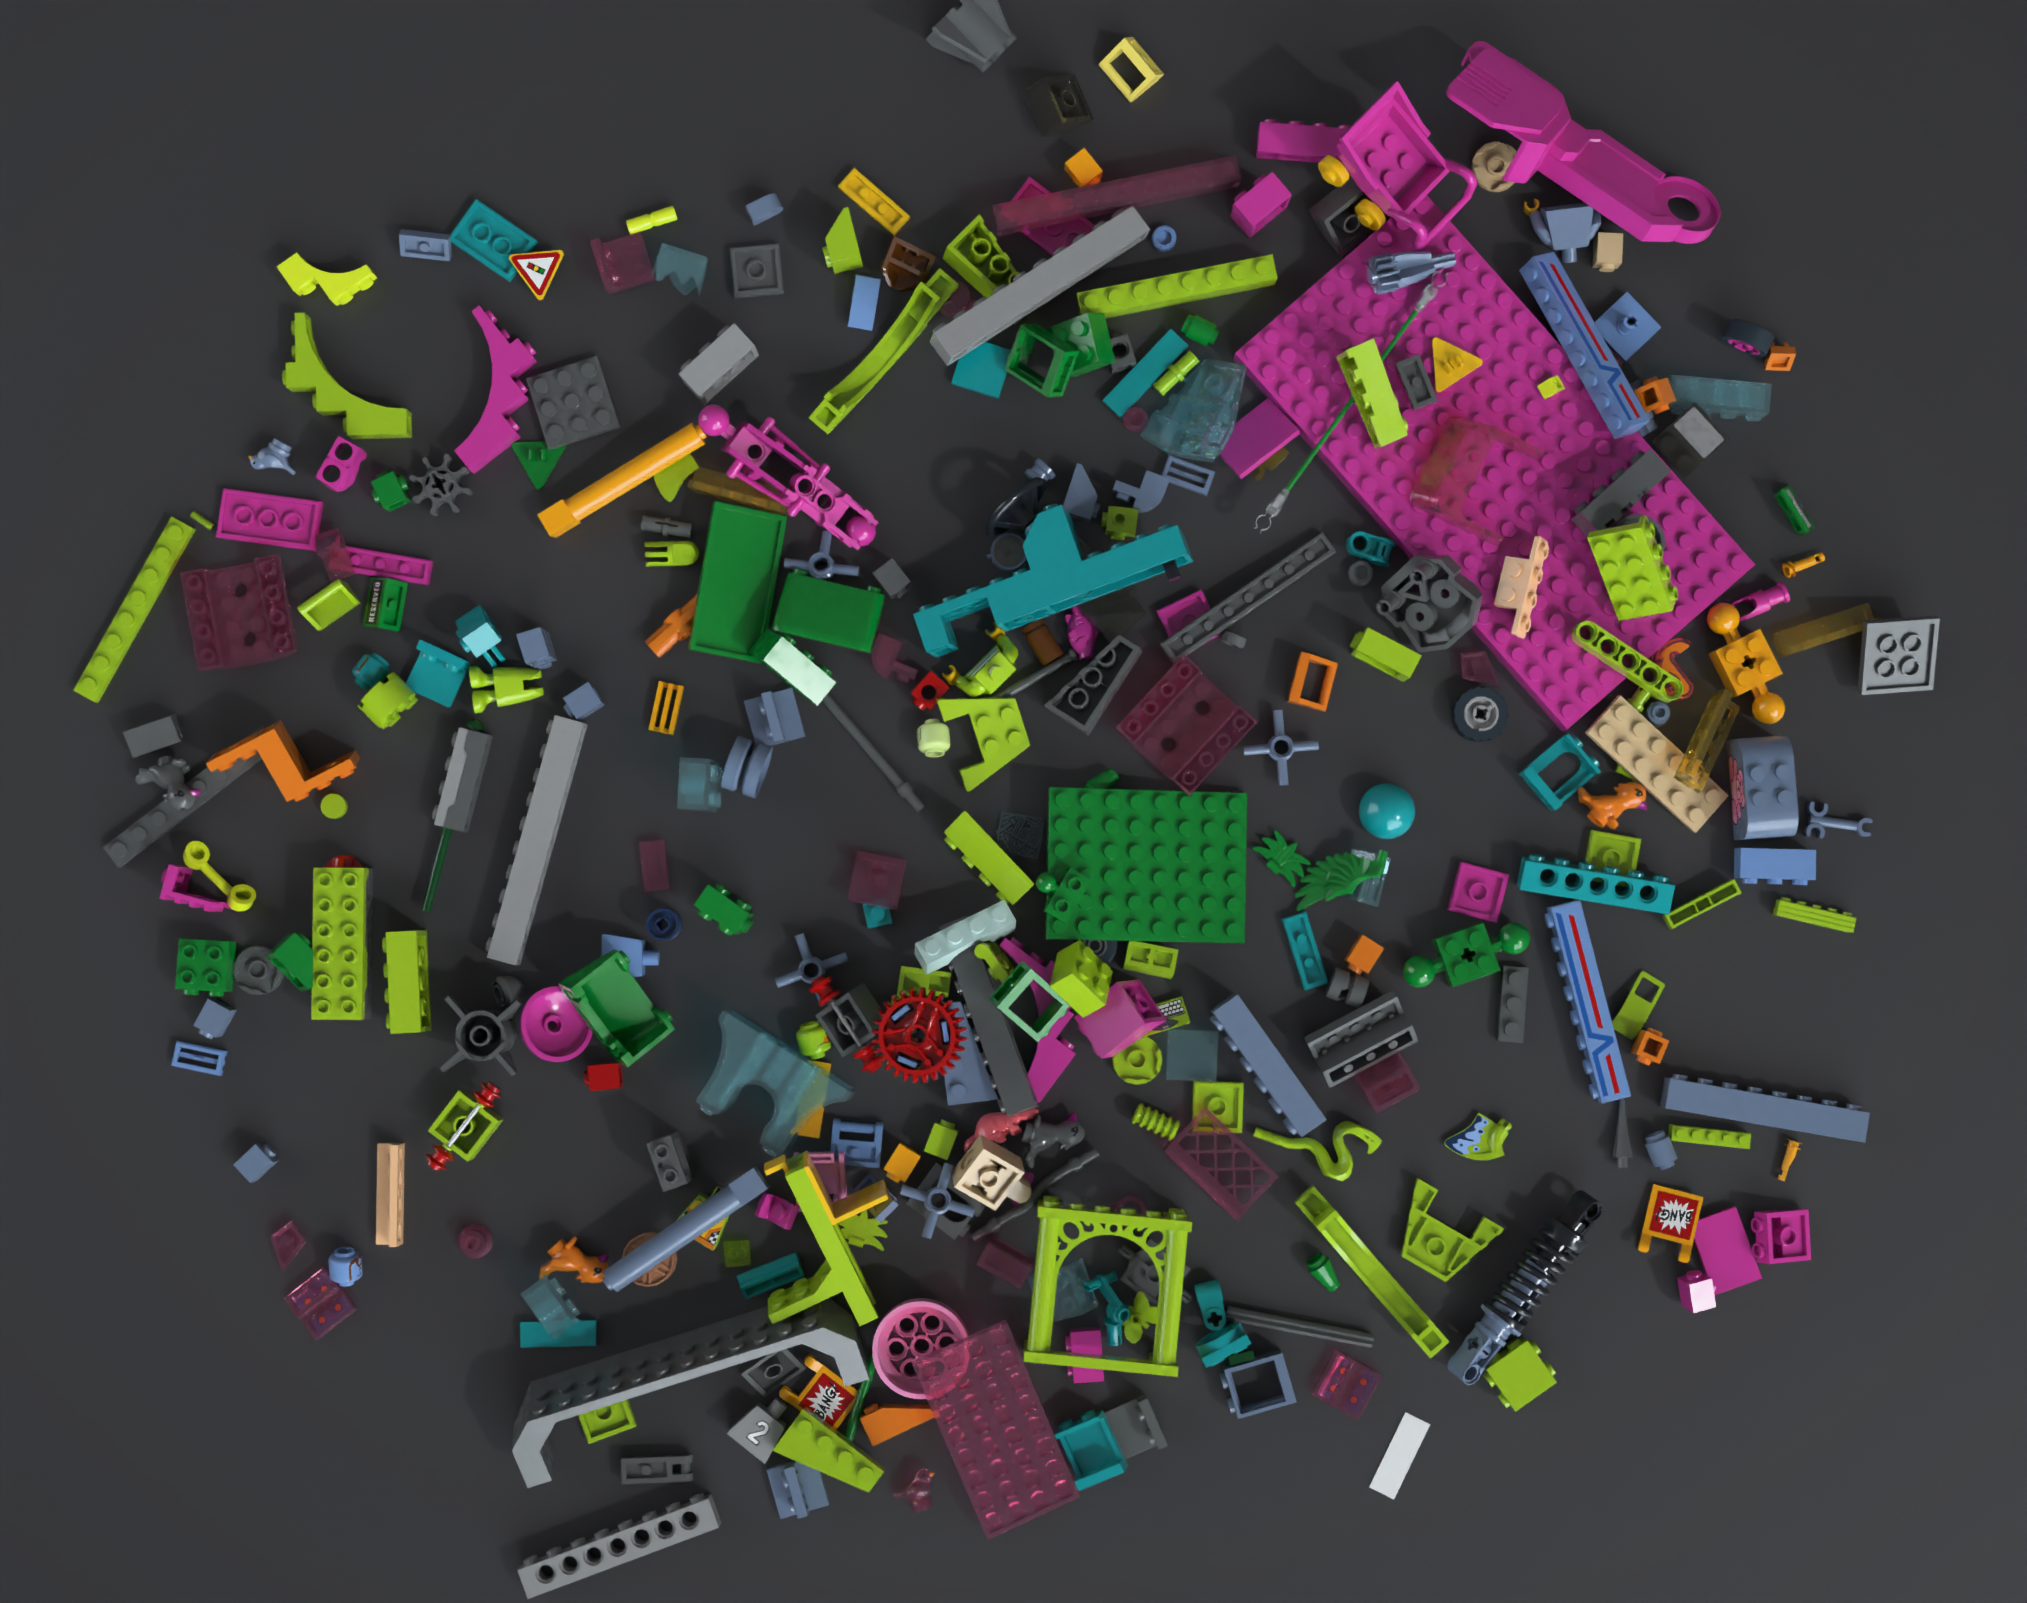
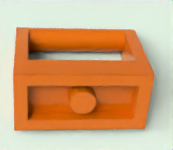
M1301 652L1298 656L1287 702L1326 712L1338 663ZM1309 662L1327 666L1318 703L1300 698Z

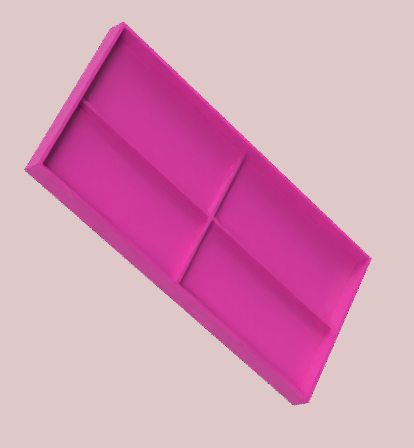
M1426 195L1408 215L1418 219L1428 231L1444 214ZM1391 217L1379 230H1376L1235 353L1233 360L1267 398H1270L1299 429V435L1314 449L1352 396L1336 356L1373 338L1381 356L1414 310L1418 312L1383 361L1392 391L1398 401L1399 411L1408 424V436L1375 450L1354 401L1316 454L1389 537L1397 543V546L1410 560L1422 550L1424 554L1431 556L1449 555L1461 567L1462 572L1460 574L1473 582L1483 594L1478 621L1471 629L1561 731L1567 730L1626 679L1625 676L1578 646L1572 640L1571 631L1577 624L1583 621L1594 622L1648 659L1755 564L1671 470L1648 493L1643 495L1634 506L1625 511L1623 516L1615 523L1629 515L1641 514L1651 517L1660 525L1666 542L1663 561L1670 568V580L1672 586L1675 585L1677 587L1678 600L1675 601L1673 611L1619 621L1588 539L1571 519L1577 515L1574 510L1581 503L1586 501L1589 504L1595 498L1592 494L1601 485L1604 484L1608 487L1614 481L1611 478L1613 474L1621 467L1626 470L1632 465L1629 460L1640 450L1645 453L1652 448L1638 432L1618 439L1613 438L1562 346L1450 221L1420 252H1431L1432 256L1453 251L1456 259L1454 266L1443 268L1441 273H1437L1434 276V273H1431V276L1406 287L1396 289L1397 291L1377 295V292L1374 293L1373 286L1370 287L1367 280L1368 259L1387 253L1393 255L1400 252H1415L1412 246L1417 233L1411 227ZM1433 276L1434 283L1427 290L1433 294L1435 293L1432 299L1429 298L1423 308L1418 310L1416 306L1423 297L1425 289L1432 284L1431 278ZM1435 337L1483 360L1481 366L1440 393L1435 390L1432 340ZM1419 354L1438 401L1413 411L1395 368V363ZM1558 375L1565 389L1544 400L1537 386L1549 378ZM1541 536L1548 541L1549 553L1543 561V577L1536 590L1537 602L1535 607L1532 608L1530 615L1531 626L1525 638L1522 639L1511 633L1517 610L1496 607L1494 601L1505 557L1529 559L1534 537ZM1443 589L1444 594L1449 595V591ZM1581 627L1579 630L1580 636L1588 640L1590 638V631L1586 627ZM1602 641L1601 650L1609 654L1611 652V645L1606 641ZM1624 655L1622 657V664L1626 668H1630L1632 666V659Z

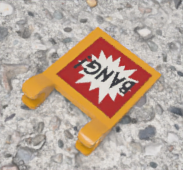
M1653 1184L1638 1250L1644 1253L1648 1252L1651 1237H1658L1681 1243L1678 1261L1688 1263L1704 1197Z
M809 1353L804 1358V1364L815 1371L816 1374L799 1396L786 1385L780 1389L779 1396L799 1411H802L807 1406L837 1429L852 1410L858 1390L852 1385L845 1387L839 1375Z

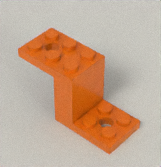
M280 720L213 754L206 762V765L210 772L216 769L222 772L232 767L238 758L241 757L242 761L254 756L256 751H258L285 800L288 802L294 799L295 802L306 798L312 789L317 787L318 790H321L332 784L331 781L335 777L339 776L343 779L354 773L360 757L357 751L353 750L310 772Z

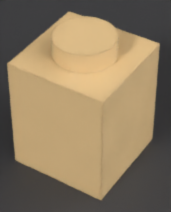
M1598 232L1593 238L1592 268H1599L1601 272H1613L1614 269H1617L1622 264L1623 233Z

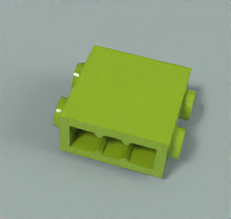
M1516 1337L1506 1344L1507 1348L1501 1353L1497 1352L1494 1359L1485 1368L1486 1373L1483 1374L1491 1387L1496 1385L1501 1392L1497 1396L1506 1408L1511 1406L1515 1412L1557 1383L1553 1377L1556 1374L1555 1370L1548 1361L1542 1362L1538 1356L1541 1351L1533 1340L1528 1342L1524 1337L1520 1339Z

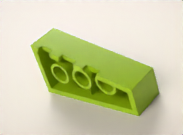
M979 214L946 247L942 259L987 299L994 295L993 291L1000 285L1006 284L1008 286L1014 282L1013 279L1019 274V271L1015 270L1010 262L1011 259L997 244L996 237L992 232H989L983 218Z
M1374 338L1336 356L1375 450L1408 436V424L1399 411L1397 398L1392 391Z
M807 1406L800 1412L772 1450L868 1493L887 1469Z

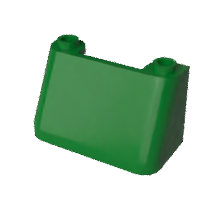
M794 569L793 573H787L772 626L773 631L870 654L873 653L886 597L880 594L881 589L867 586L866 590L807 577L808 572Z
M613 949L566 977L559 983V987L611 1057L624 1066L629 1067L674 1031L675 1028L670 1023L673 1021L670 1014L665 1009L660 1011L652 1004L628 971L630 969L628 963H630L628 956L622 950L617 951Z

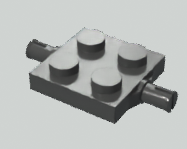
M1151 1238L1146 1242L1150 1247L1158 1245ZM1123 1244L1118 1253L1128 1259L1129 1264L1120 1280L1137 1293L1140 1291L1144 1292L1148 1301L1157 1307L1159 1277L1152 1259L1143 1248L1135 1253ZM1166 1249L1156 1252V1257L1163 1260L1162 1252L1166 1253ZM1186 1264L1184 1269V1278L1190 1271V1267H1188ZM1183 1289L1182 1294L1185 1296L1182 1295V1301L1187 1304L1193 1295Z

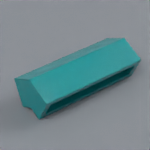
M797 1252L738 1274L737 1279L745 1299L802 1278L804 1277V1271Z

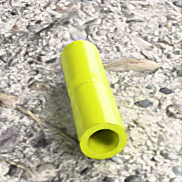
M672 205L654 211L651 214H644L626 220L630 235L651 229L653 226L676 221L678 218Z

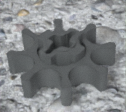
M449 454L444 455V462L440 467H433L431 461L424 457L422 461L427 466L426 475L423 477L409 476L412 482H419L423 486L422 492L414 496L412 500L419 504L424 499H431L433 504L430 514L433 516H438V509L444 503H449L452 511L459 513L460 509L455 505V497L460 493H465L468 496L473 494L472 490L461 488L459 484L460 478L470 473L469 469L462 467L459 471L452 472L450 470L452 457ZM436 477L444 482L443 487L446 493L438 488L439 484Z

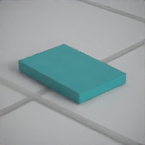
M477 199L474 200L451 233V243L508 282H511L518 272L509 260V256L512 254L531 253L538 243L536 239Z

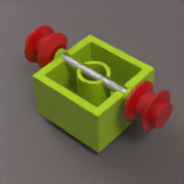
M491 1081L487 1083L481 1082L480 1084L483 1089L480 1092L474 1091V1095L466 1089L458 1090L429 1128L428 1132L444 1143L443 1145L434 1144L432 1146L435 1150L434 1153L425 1155L428 1159L426 1163L436 1171L440 1169L446 1170L447 1168L444 1163L447 1160H454L451 1150L467 1162L473 1160L504 1120V1118L489 1108L495 1106L493 1103L495 1097H502L499 1094L501 1089Z

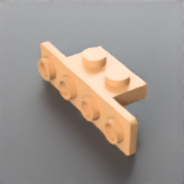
M1541 536L1534 537L1529 559L1505 557L1494 601L1496 607L1517 610L1511 633L1522 639L1525 638L1531 626L1530 615L1532 608L1535 607L1537 602L1536 590L1543 577V561L1549 553L1548 541Z

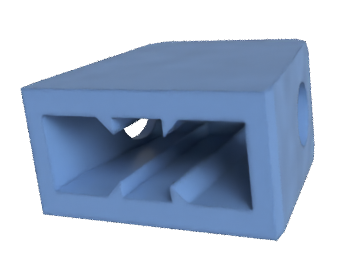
M602 934V956L613 949L617 951L622 950L630 959V963H628L630 969L628 971L633 977L644 976L645 965H659V950H645V940Z

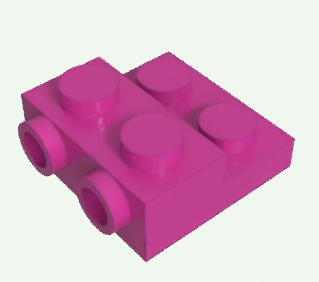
M1809 1209L1754 1212L1755 1218L1751 1220V1228L1756 1233V1243L1752 1247L1754 1257L1757 1258V1262L1777 1264L1811 1260Z

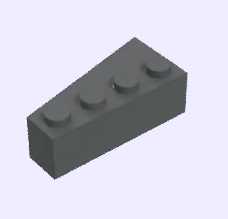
M1652 449L1645 453L1640 450L1629 460L1632 463L1629 468L1625 470L1621 467L1611 476L1614 481L1608 487L1604 484L1601 485L1592 494L1595 498L1589 504L1584 501L1574 510L1577 515L1571 520L1586 537H1588L1589 532L1609 528L1623 516L1625 511L1634 506L1643 495L1648 493L1671 472Z
M1118 635L1069 684H1066L1052 700H1049L1044 707L1052 714L1089 736L1141 656V648Z

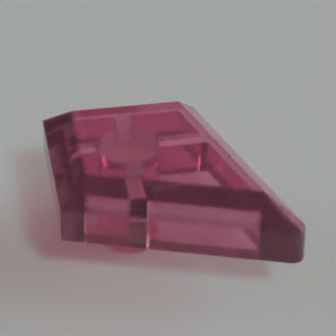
M1485 651L1460 654L1462 679L1500 686V682Z
M293 1221L271 1235L281 1272L287 1269L307 1242Z

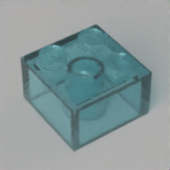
M545 1275L522 1292L521 1296L547 1333L556 1340L580 1322L577 1317L580 1311L570 1299H564L562 1295L566 1292L555 1278L550 1280Z

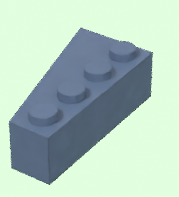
M953 1002L950 1009H960L955 1016L956 1018L964 1017V1020L958 1024L959 1027L967 1028V1030L960 1032V1036L967 1037V1040L959 1042V1045L963 1046L965 1050L956 1052L961 1057L959 1061L951 1060L955 1065L954 1069L945 1066L947 1074L944 1078L948 1106L998 1099L997 1092L990 1083V1074L981 1058L980 1048L973 1036L972 1028L962 1002Z

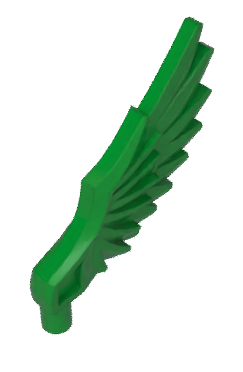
M1379 849L1375 861L1363 857L1359 858L1347 852L1343 854L1344 856L1336 853L1334 855L1335 858L1326 856L1325 859L1328 862L1317 861L1316 865L1319 867H1309L1307 869L1308 872L1313 874L1300 878L1301 883L1310 884L1304 886L1295 894L1296 898L1305 896L1296 910L1300 912L1322 899L1330 901L1340 895L1352 894L1361 882L1370 878H1379L1383 874L1388 852Z

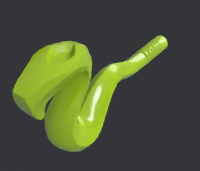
M1343 1121L1335 1127L1333 1132V1145L1338 1156V1162L1334 1163L1327 1150L1315 1139L1307 1137L1293 1139L1281 1135L1278 1136V1134H1272V1132L1256 1127L1253 1135L1256 1138L1270 1141L1273 1144L1288 1149L1310 1150L1315 1155L1322 1174L1339 1181L1349 1178L1353 1169L1352 1156L1343 1139L1345 1134L1356 1135L1368 1144V1154H1372L1382 1142L1370 1129L1352 1121Z

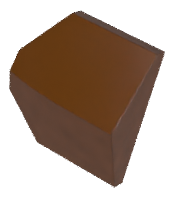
M892 236L880 269L889 287L898 291L916 289L920 282L926 283L936 256Z

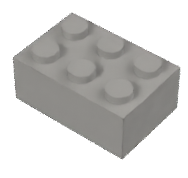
M735 323L730 327L727 325L722 328L717 334L718 338L712 344L710 342L706 343L699 350L700 355L694 360L689 359L680 368L679 376L684 384L704 405L759 356L755 345Z

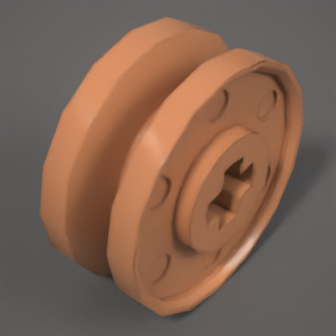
M642 1233L630 1240L624 1248L622 1258L658 1233ZM677 1252L633 1282L637 1285L650 1287L657 1286L668 1279L676 1268Z

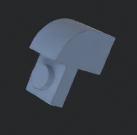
M1146 470L1140 489L1116 480L1112 493L1116 494L1115 498L1126 503H1129L1130 500L1134 501L1133 508L1138 509V512H1148L1157 507L1162 501L1170 478Z

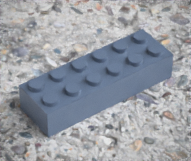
M1233 993L1210 1010L1213 1016L1209 1019L1217 1030L1221 1031L1223 1029L1227 1034L1224 1040L1232 1051H1239L1242 1056L1239 1058L1240 1063L1249 1073L1253 1071L1256 1075L1253 1081L1261 1092H1268L1271 1097L1268 1102L1278 1114L1283 1113L1285 1119L1282 1122L1293 1135L1297 1133L1303 1137L1327 1120L1238 994Z

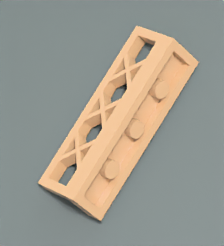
M377 1143L376 1245L398 1247L403 1244L405 1143Z

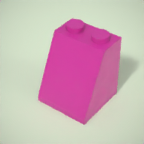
M1139 979L1116 982L1109 988L1105 1006L1084 1018L1079 1014L1074 1017L1078 1023L1079 1030L1087 1036L1092 1044L1093 1051L1101 1059L1115 1056L1142 1038L1144 1034L1167 1020Z

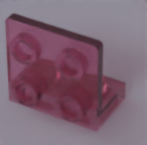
M640 232L606 243H602L600 238L590 240L602 282L608 294L655 280L654 271Z

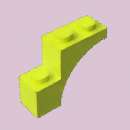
M295 253L277 266L296 294L299 296L302 294L307 295L314 291L315 285L319 283L326 295L336 306L350 302L355 293L370 288L374 283L373 281L377 279V276L367 264L350 272L329 273L312 267L298 253Z

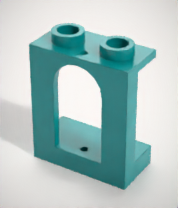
M1569 733L1563 735L1518 773L1550 811H1556L1579 787L1601 772L1598 768V761L1591 754L1587 755L1581 748L1583 747L1582 742L1575 735L1570 736ZM1570 752L1575 754L1580 761L1578 772L1553 793L1538 773L1562 753Z

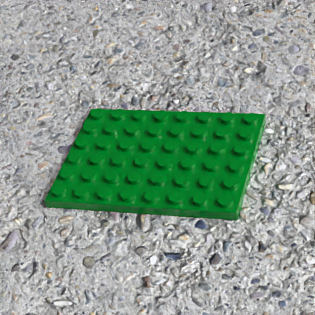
M1049 787L1047 873H1051L1055 877L1056 883L1059 884L1067 869L1071 867L1092 881L1067 924L1046 913L1045 939L1245 943L1247 793ZM1053 892L1046 893V905L1052 897Z

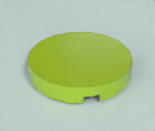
M1148 1036L1142 1037L1112 1057L1113 1068L1125 1082L1135 1085L1145 1084L1155 1078L1161 1069V1050L1156 1042Z

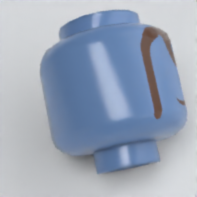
M341 1247L334 1250V1253L330 1255L328 1260L330 1279L343 1287L353 1285L354 1281L362 1277L361 1254L352 1247Z

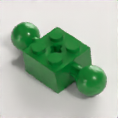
M1517 922L1505 924L1499 930L1498 936L1490 939L1484 923H1477L1432 939L1438 957L1428 959L1425 956L1417 955L1405 962L1403 966L1404 979L1409 985L1421 988L1429 985L1436 973L1443 971L1448 987H1455L1501 971L1495 953L1502 950L1508 954L1522 953L1530 943V934L1525 926ZM1465 948L1471 952L1469 960L1461 958Z

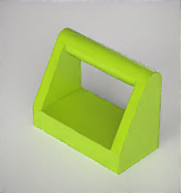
M338 578L299 605L297 609L318 631H321L361 602L348 583Z

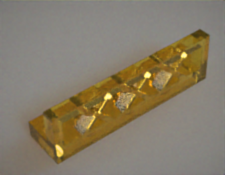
M699 467L694 473L693 480L689 479L688 488L691 492L782 516H787L788 514L787 510L789 508L736 476L734 479H731L725 473ZM759 483L777 495L778 491L770 485Z
M1865 603L1774 633L1772 638L1778 656L1781 658L1863 631L1864 620H1878L1881 617L1874 619L1869 603Z
M1727 689L1712 694L1674 775L1676 780L1697 793L1702 792L1741 708L1730 701L1733 693ZM1726 709H1730L1728 718L1722 720ZM1718 729L1719 737L1717 740L1712 741L1716 733V730ZM1708 750L1710 757L1708 761L1702 762ZM1697 771L1699 772L1700 776L1698 783L1692 781V779L1695 778Z

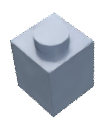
M590 682L585 683L563 698L566 702L563 707L570 718L575 717L580 721L605 705Z
M216 998L207 999L193 1026L199 1028V1033L207 1038L221 1037L237 1010Z
M260 1142L249 1149L234 1166L249 1183L258 1181L279 1159L275 1156L277 1153L272 1146Z

